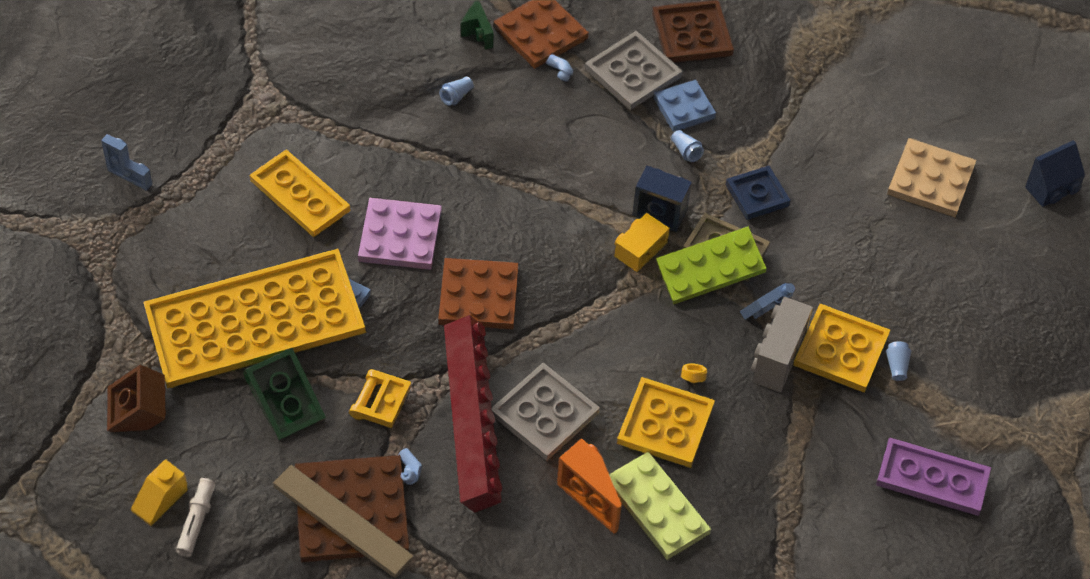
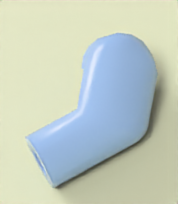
M405 448L398 454L405 465L404 472H401V479L410 485L418 481L422 465L411 451Z

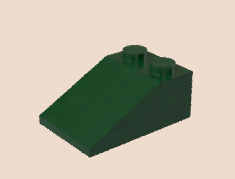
M293 348L251 366L243 372L254 398L278 440L326 418Z

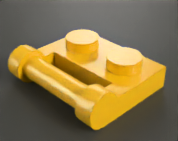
M369 370L366 375L367 381L356 404L351 406L349 415L358 420L365 419L392 428L411 389V382L380 371ZM381 384L382 386L371 409L367 408L366 404L375 386Z

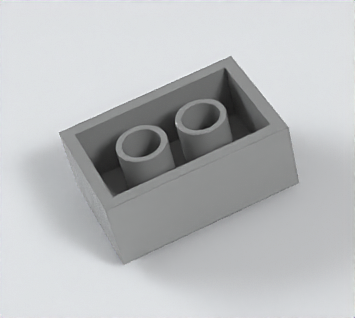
M787 297L783 298L780 306L775 305L771 315L772 321L770 324L767 323L762 344L758 343L754 353L755 359L751 367V371L754 372L753 383L780 393L782 392L795 357L806 335L812 306Z

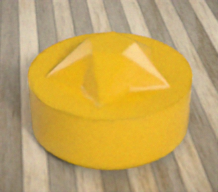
M685 364L682 367L681 377L691 383L703 382L707 378V369L699 364Z

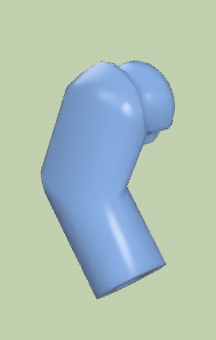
M553 54L548 57L547 65L560 70L557 75L558 78L566 82L569 81L570 75H573V69L569 62Z

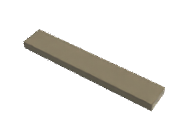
M290 465L273 482L275 489L395 579L413 561L411 553L294 466Z

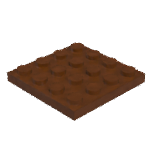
M400 455L295 464L296 469L409 552ZM297 505L301 562L366 557Z

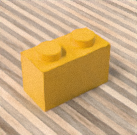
M646 213L641 219H636L625 234L621 233L614 243V257L638 272L667 244L670 228Z

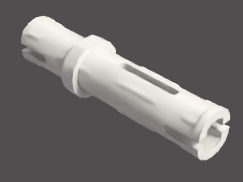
M200 479L196 494L190 500V511L176 548L177 554L190 557L192 555L205 514L210 510L211 505L209 502L215 488V482L210 479Z

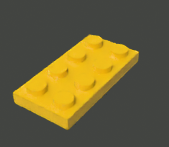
M287 149L250 174V181L313 237L350 212V205Z

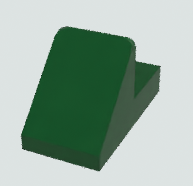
M477 0L474 1L461 20L460 36L465 37L475 34L477 41H481L486 50L494 48V31L480 1Z

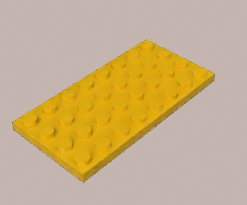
M339 249L144 302L162 372L165 375L167 389L257 364L290 348H293L296 353L366 333Z

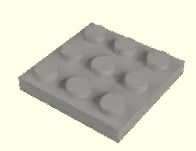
M637 31L585 63V70L630 110L652 97L654 92L663 90L682 77V70Z
M542 363L492 407V412L497 421L548 461L599 414L600 407L545 363Z

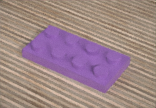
M889 437L876 485L979 516L991 467Z

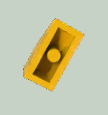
M165 459L146 477L131 507V512L152 526L188 491L185 474Z

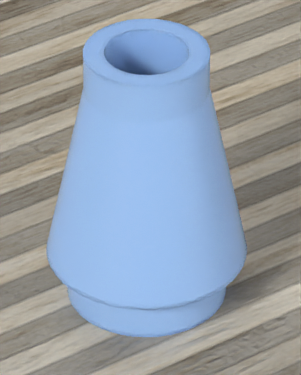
M469 77L446 83L440 89V98L446 105H456L473 89L474 84Z
M681 130L673 133L671 141L676 145L684 160L695 162L701 158L704 148L700 141L688 136Z
M892 342L886 350L892 379L903 381L907 379L911 349L906 342Z

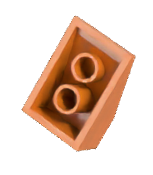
M581 438L559 458L557 485L615 534L619 528L622 504L598 449Z

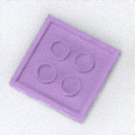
M369 198L358 253V262L431 270L441 217V205Z

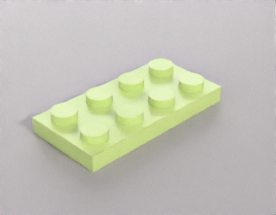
M649 452L609 474L621 503L667 560L710 534L711 528Z

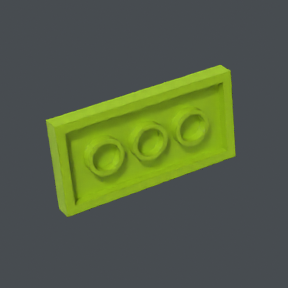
M749 226L656 258V263L673 305L766 272V266Z

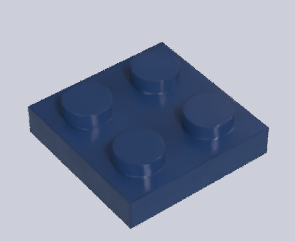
M769 165L726 179V186L746 220L790 206L791 200Z

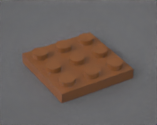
M531 0L493 21V28L534 69L546 63L551 54L558 56L588 39L589 34L556 0Z
M445 258L438 324L446 325L471 315L476 321L481 322L485 328L513 329L518 263Z

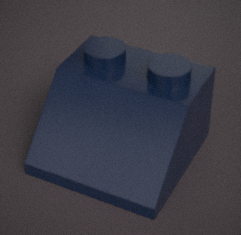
M1074 140L1035 158L1025 188L1042 207L1050 203L1055 204L1062 197L1076 194L1082 188L1081 184L1085 177V172L1076 142Z

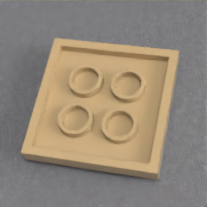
M909 138L887 195L956 217L976 160Z

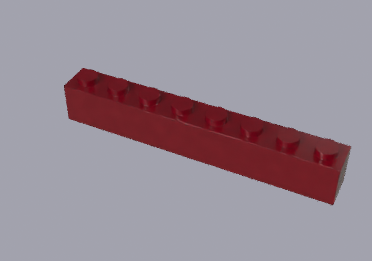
M468 315L444 325L460 503L475 513L502 503V484L498 473L500 463L496 454L497 438L494 434L493 426L495 417L491 407L493 396L489 388L490 372L487 368L486 360L488 351L484 341L486 331L481 322Z

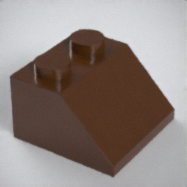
M140 364L109 385L107 395V431L149 430L163 421L166 415L165 375Z

